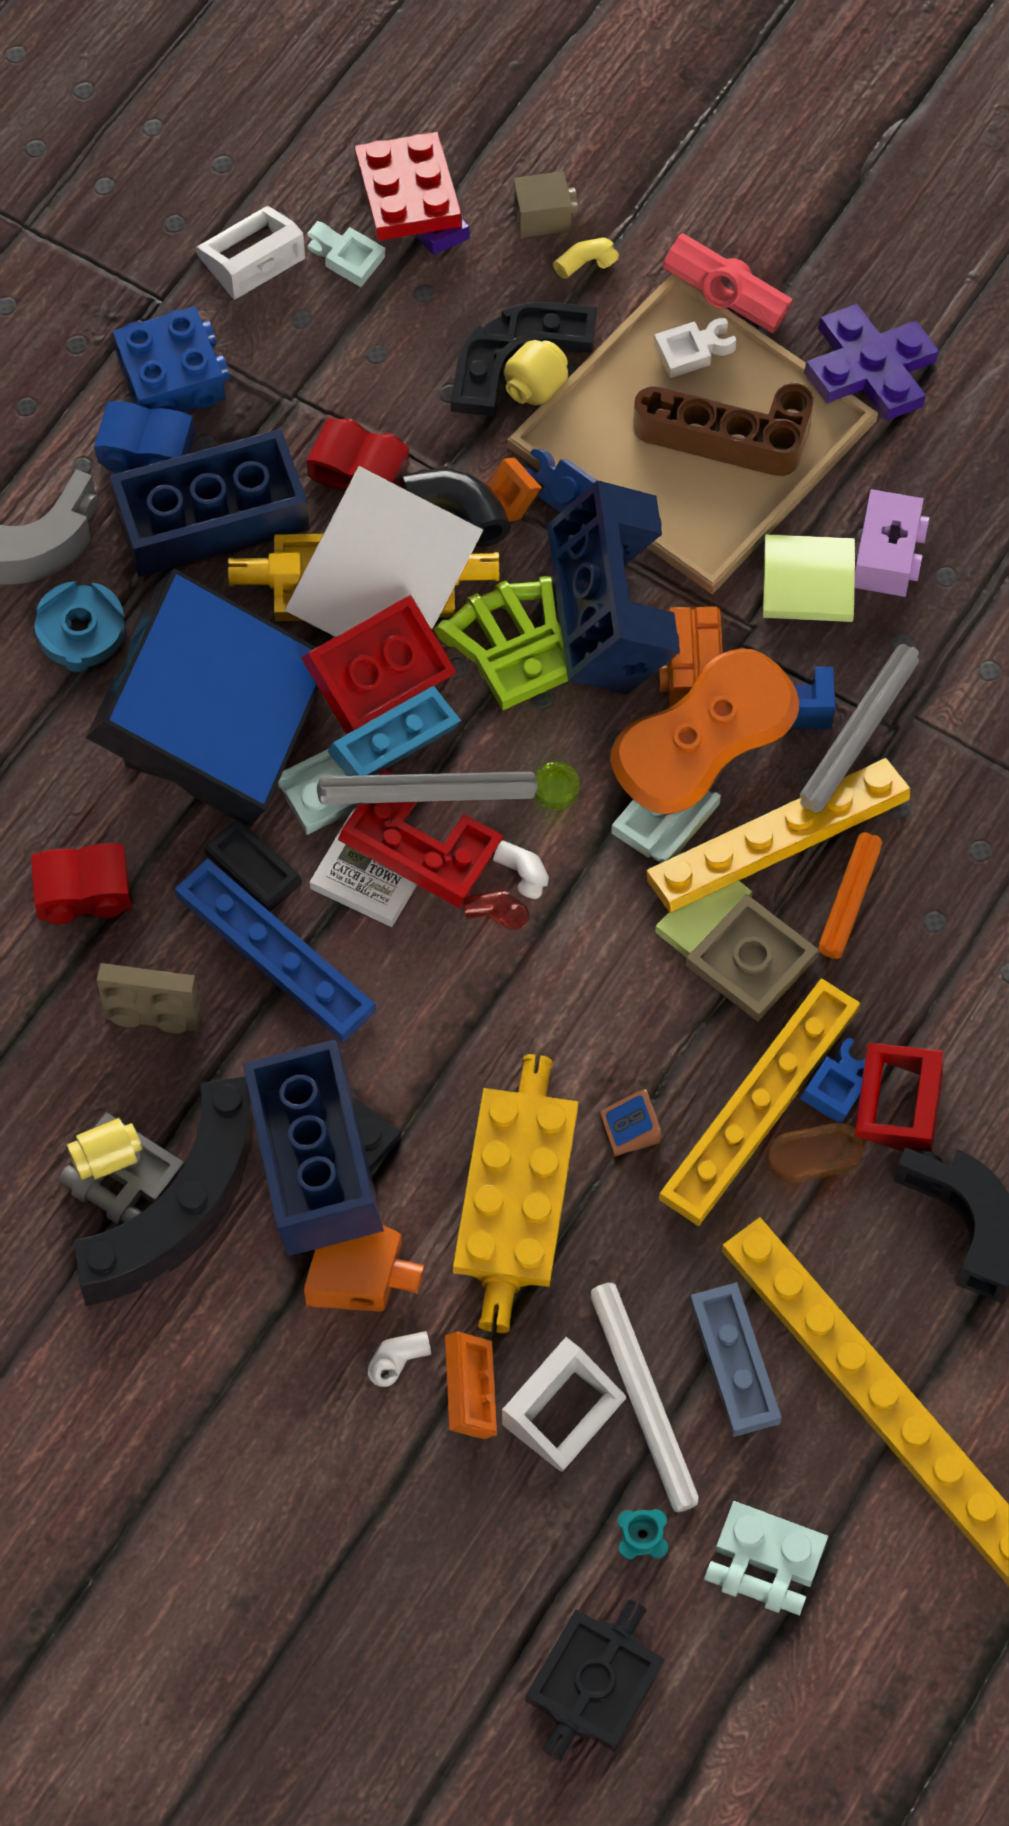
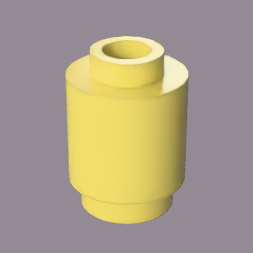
M120 1118L76 1135L77 1141L66 1145L81 1181L91 1176L94 1180H97L137 1163L135 1153L143 1150L133 1124L130 1123L123 1126Z

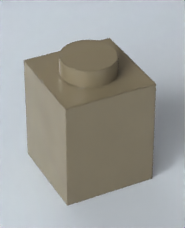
M564 171L514 178V208L520 238L571 231V214L578 213V200L575 187L568 188Z

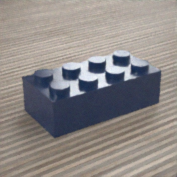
M282 429L110 475L114 505L138 577L273 540L274 535L294 534L310 529L307 499Z
M337 1039L243 1063L276 1225L288 1256L383 1232L349 1075Z

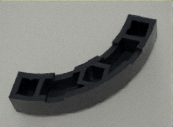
M245 1076L200 1083L201 1116L191 1153L176 1179L153 1204L131 1220L109 1231L74 1240L79 1283L85 1306L111 1301L142 1289V1284L158 1277L168 1269L171 1272L179 1267L215 1232L240 1190L243 1181L242 1176L252 1146L253 1112Z

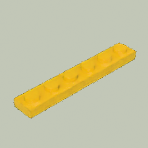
M884 758L844 777L820 812L815 813L810 809L803 808L800 804L802 799L799 798L646 870L647 882L668 911L672 913L910 800V787L891 763Z
M821 978L662 1189L659 1200L697 1226H700L859 1012L861 1003Z

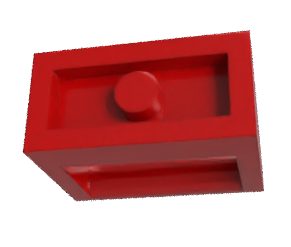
M879 1043L868 1044L855 1136L904 1152L905 1147L913 1151L926 1150L933 1152L944 1071L943 1051ZM884 1063L920 1075L913 1128L875 1124Z

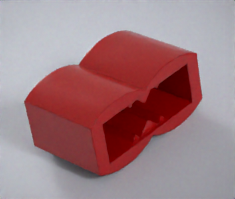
M327 418L307 458V476L324 486L346 491L358 466L398 486L400 476L404 475L409 465V447L393 434L368 433L354 420L348 418L341 420Z
M103 843L86 846L77 850L53 849L31 855L34 905L40 920H47L52 924H65L73 921L75 917L84 914H93L98 918L107 919L116 917L122 911L132 908L128 859L124 844Z

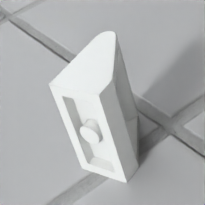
M269 206L262 208L195 248L199 258L234 300L305 259L303 232L292 220ZM265 226H268L273 232L270 236L230 259L220 254Z
M565 1337L502 1409V1425L552 1466L563 1472L624 1402L626 1396L579 1346ZM575 1372L603 1396L559 1447L556 1448L531 1421Z

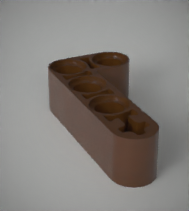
M792 382L784 384L775 393L769 414L662 387L650 386L639 391L635 397L633 430L635 435L646 443L775 476H785L795 471L799 465L810 430L814 397L805 385ZM791 409V410H796V411H799V412H798V413H790V412H788V411H786V410ZM691 424H699V425H701V426H703V427L696 428V427H691V426H689V425H691ZM732 435H742L745 438H734ZM774 446H785L788 449H777Z

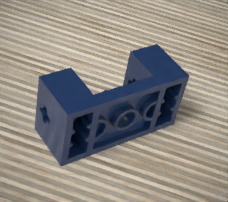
M597 480L547 524L568 681L628 694L680 653L674 612L629 601V586L624 566L662 535V522L656 495Z

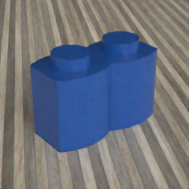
M121 401L107 402L94 445L97 461L107 470L121 473L190 454L196 433L193 417L171 409H148L137 404Z

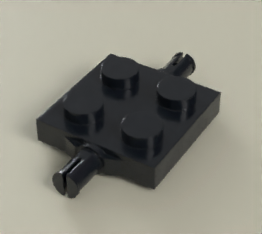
M628 1600L615 1625L599 1622L576 1609L526 1694L525 1702L547 1713L558 1724L546 1746L543 1747V1751L549 1756L552 1755L556 1748L554 1759L562 1761L575 1735L591 1738L615 1752L664 1666L665 1659L643 1647L633 1635L643 1615L647 1612V1609L641 1604L636 1608V1601Z

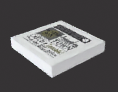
M353 808V810H352V812L350 813L349 817L347 818L346 822L348 821V819L350 818V816H351L352 813L354 812L355 808ZM339 832L311 878L310 889L393 927L417 884L338 840Z

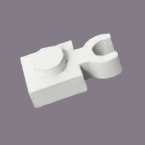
M726 318L713 320L709 323L707 329L699 331L694 321L654 334V346L670 378L710 366L711 353L725 356L736 350L737 340L735 336L727 339L717 337L727 333L728 321Z

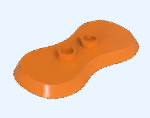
M745 648L724 652L713 658L705 666L691 690L679 702L666 710L633 721L619 733L610 753L613 773L629 796L644 808L659 814H673L687 810L696 805L706 795L721 769L732 759L751 749L770 744L790 730L799 712L800 701L797 690L779 665L763 653Z

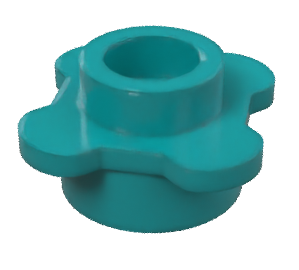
M658 1509L651 1511L638 1510L635 1512L631 1510L623 1511L617 1519V1525L622 1529V1542L618 1547L620 1555L628 1560L634 1559L637 1555H651L655 1559L664 1557L668 1551V1543L663 1539V1528L667 1524L666 1515ZM641 1530L646 1531L648 1534L644 1539L638 1536V1532Z

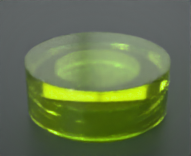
M550 762L538 769L535 774L536 783H538L535 797L541 805L549 809L560 810L569 807L576 801L579 795L580 780L572 766L563 762Z

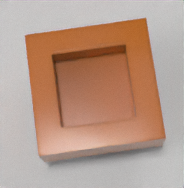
M515 457L503 459L487 483L503 505L509 522L521 520L542 488Z

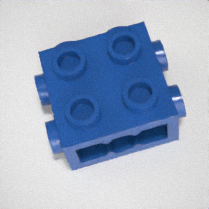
M196 306L184 310H172L164 316L144 322H132L123 328L113 331L116 356L135 404L148 409L163 408L185 412L195 408H208L216 402L226 399L224 382L230 380L227 364L223 355L215 356L212 347L216 346V339L209 320L201 321Z

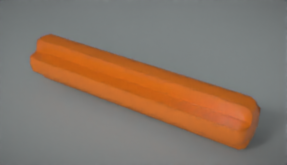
M863 832L857 838L819 942V953L823 956L839 959L843 955L881 851L882 840L876 835Z

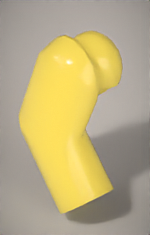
M605 237L581 241L574 244L553 262V268L561 278L567 279L586 262L593 259L597 261L600 268L605 269L618 260L619 253L613 248L612 245L614 243Z

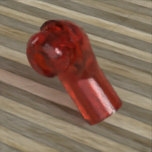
M505 890L470 895L463 902L466 920L489 916L509 930H519L529 920L527 907Z

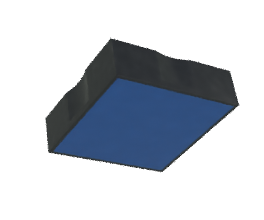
M173 568L155 586L131 638L126 662L118 676L110 684L86 739L144 770H149L169 778L191 796L235 820L239 818L247 826L266 811L319 690L301 660L302 656L316 647Z

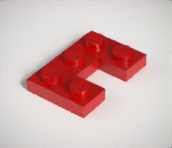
M383 768L379 775L394 774ZM418 802L359 803L343 826L338 840L457 908H460L504 837L463 814L444 844L405 823Z

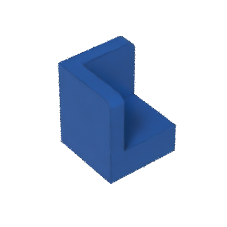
M815 667L812 685H794L800 702L797 718L790 729H832L835 712L833 667Z

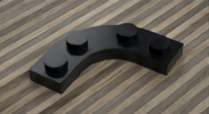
M531 302L502 310V316L489 322L484 327L479 325L466 340L458 358L451 398V412L495 416L503 368L507 361L528 341L538 340L542 342L547 340L557 345L561 350L592 353L597 307L555 302Z

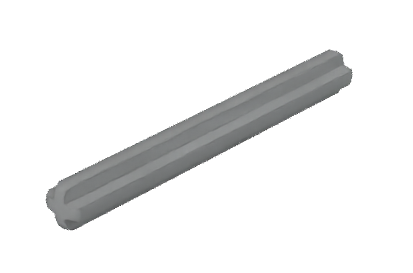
M900 644L896 647L801 791L800 798L802 800L800 804L803 808L810 809L815 813L823 810L919 663V658L917 657L919 651L915 647H909L906 644Z
M533 772L324 776L319 779L317 784L318 799L322 804L532 799L538 789L536 776Z

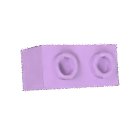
M870 490L855 570V588L906 597L908 581H918L922 555L915 554L914 549L916 542L925 544L929 517L921 516L924 498Z

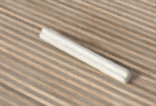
M613 1283L599 1285L591 1290V1300L671 1506L675 1512L686 1511L698 1504L699 1497L617 1287Z

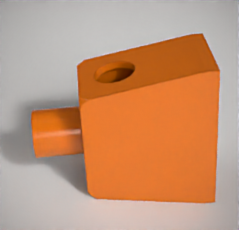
M383 1225V1232L315 1249L304 1286L306 1305L361 1311H384L391 1288L416 1294L419 1293L424 1277L425 1265L401 1260V1234Z

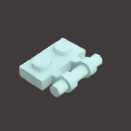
M733 1501L716 1546V1552L733 1558L730 1568L711 1561L704 1580L722 1586L723 1593L734 1597L740 1593L766 1603L764 1608L779 1613L780 1609L800 1616L806 1596L788 1590L790 1582L792 1580L811 1587L828 1535ZM748 1564L776 1574L773 1584L745 1574Z

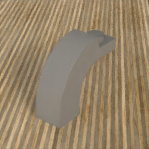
M76 469L54 507L41 519L22 526L0 525V584L29 583L51 576L71 564L91 542L88 520L93 516L98 504V496L95 495L92 475Z

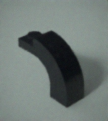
M905 1147L897 1167L894 1182L946 1203L960 1215L967 1227L970 1248L961 1267L956 1285L1002 1304L1009 1287L1008 1191L989 1168L963 1151L957 1150L950 1166L943 1163L942 1159L932 1152L926 1150L913 1151Z

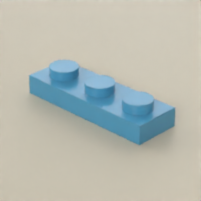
M432 686L333 742L327 752L346 776L377 775L383 768L387 769L452 732L461 720L438 690Z

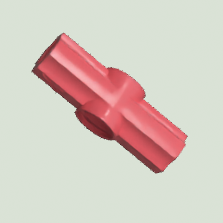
M684 233L677 237L663 261L662 268L701 290L706 300L712 306L717 308L729 307L772 334L778 329L791 307L792 298L752 275L746 263L736 258L725 259ZM721 276L728 277L732 281L734 291L727 289L723 285Z

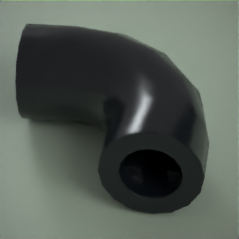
M441 468L421 470L400 476L401 488L483 529L476 546H491L500 542L509 534L511 526L503 505L491 487L473 475Z

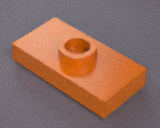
M459 1331L445 1335L449 1430L481 1439L496 1436L497 1423L492 1341Z

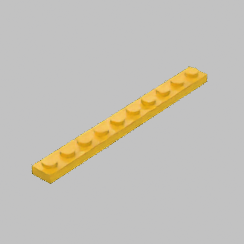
M761 1217L722 1245V1253L1009 1586V1504Z

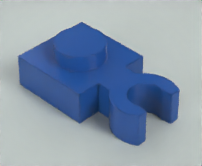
M532 449L530 452L533 457L540 461L539 472L535 473L533 470L525 468L537 483L544 485L538 497L560 513L597 481L568 459H560L557 466H555L553 456L544 449Z
M851 1038L846 1039L836 1053L835 1061L826 1057L800 1098L840 1125L860 1095L862 1078L860 1077L863 1076L865 1059L857 1061L850 1056L849 1050L854 1042Z

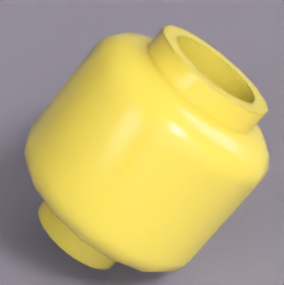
M538 340L526 342L507 361L503 368L508 394L515 401L522 404L526 402L538 406L546 403L568 379V360L565 354L557 345L547 340L542 342Z

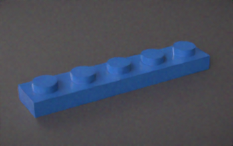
M209 859L205 860L175 888L176 897L341 1042L344 1043L376 1012V1004Z

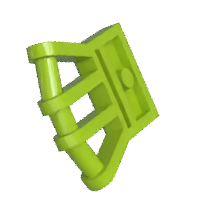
M551 576L539 577L537 582L509 584L507 581H502L494 586L495 590L480 596L478 593H475L466 598L467 603L448 621L442 620L434 629L436 635L444 644L449 647H455L477 665L481 678L485 679L502 711L568 681L561 626L556 620ZM541 599L544 625L535 629L519 601ZM499 607L506 609L521 635L507 641L490 611ZM475 620L480 624L493 648L486 651L463 631Z

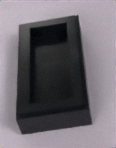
M239 818L204 846L205 855L269 912L302 884L301 876Z

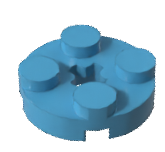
M77 581L63 583L46 593L36 609L37 617L34 625L39 647L48 658L58 664L65 665L68 670L73 672H82L89 666L105 661L117 651L126 637L122 605L116 595L101 584L92 583L91 587L87 585L78 586ZM77 618L81 622L87 618L91 620L88 623L87 629L83 631L71 630L72 619Z

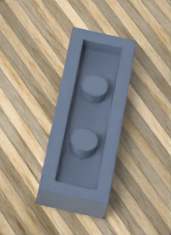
M738 1283L690 1295V1305L733 1437L781 1424L782 1417Z

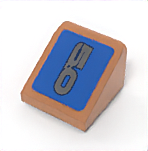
M646 1089L638 1091L600 1111L599 1114L614 1156L660 1143L661 1129Z

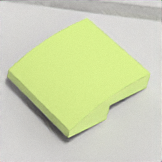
M765 534L763 618L853 622L855 539Z

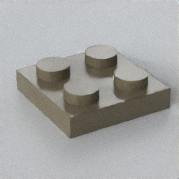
M746 894L688 955L686 966L759 1022L818 958L819 949Z
M100 963L97 984L105 1019L111 1020L113 1023L123 1027H137L139 1024L158 1026L161 1030L173 1034L184 1033L186 1030L199 1032L202 1013L195 975Z

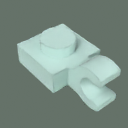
M317 221L308 232V236L312 238V241L308 244V249L318 256L325 257V267L360 287L363 286L385 258V247L350 227L342 236L326 224Z

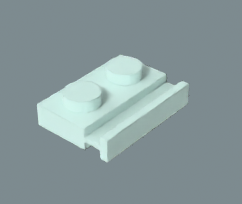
M329 749L284 770L277 784L307 835L349 815L353 808L356 809L359 804H322L319 802L317 784L321 777L346 776L327 752Z
M708 791L693 807L673 814L654 813L633 799L612 824V834L647 858L651 856L660 863L665 862L681 852L719 806L721 795Z

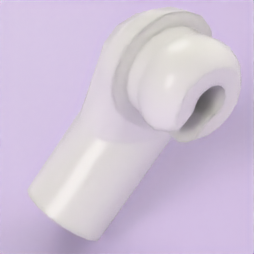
M501 840L495 851L493 861L518 871L519 876L522 877L518 885L520 894L532 899L539 898L542 895L543 886H547L549 880L541 859L528 850Z
M424 1331L382 1341L368 1366L370 1380L380 1387L393 1385L407 1360L431 1355L427 1332Z

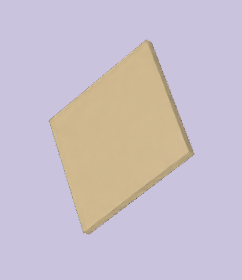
M671 274L567 379L565 384L507 439V448L538 470H540V461L530 454L532 449L548 451L555 460V466H557L560 459H568L596 480L656 495L662 522V535L647 548L706 591L713 594L764 541L765 534L769 535L877 421L878 412L852 394L826 404L804 374L806 363L729 309L712 306L706 300L701 290ZM726 318L728 321L727 333L717 337L727 339L735 336L737 340L736 350L725 356L711 353L710 366L670 378L654 346V334L694 321L699 331L707 329V326L713 320ZM792 382L805 385L814 397L810 430L799 465L795 471L785 476H775L646 443L640 440L633 430L635 397L639 391L650 386L662 387L769 414L774 395L778 388L784 384ZM791 409L786 410V411H788V412H790V413H798V412H799V411L791 410ZM691 424V425H689V426H691V427H696V428L703 427V426H701V425H699V424ZM732 435L734 438H745L742 435ZM774 446L777 449H788L785 446Z

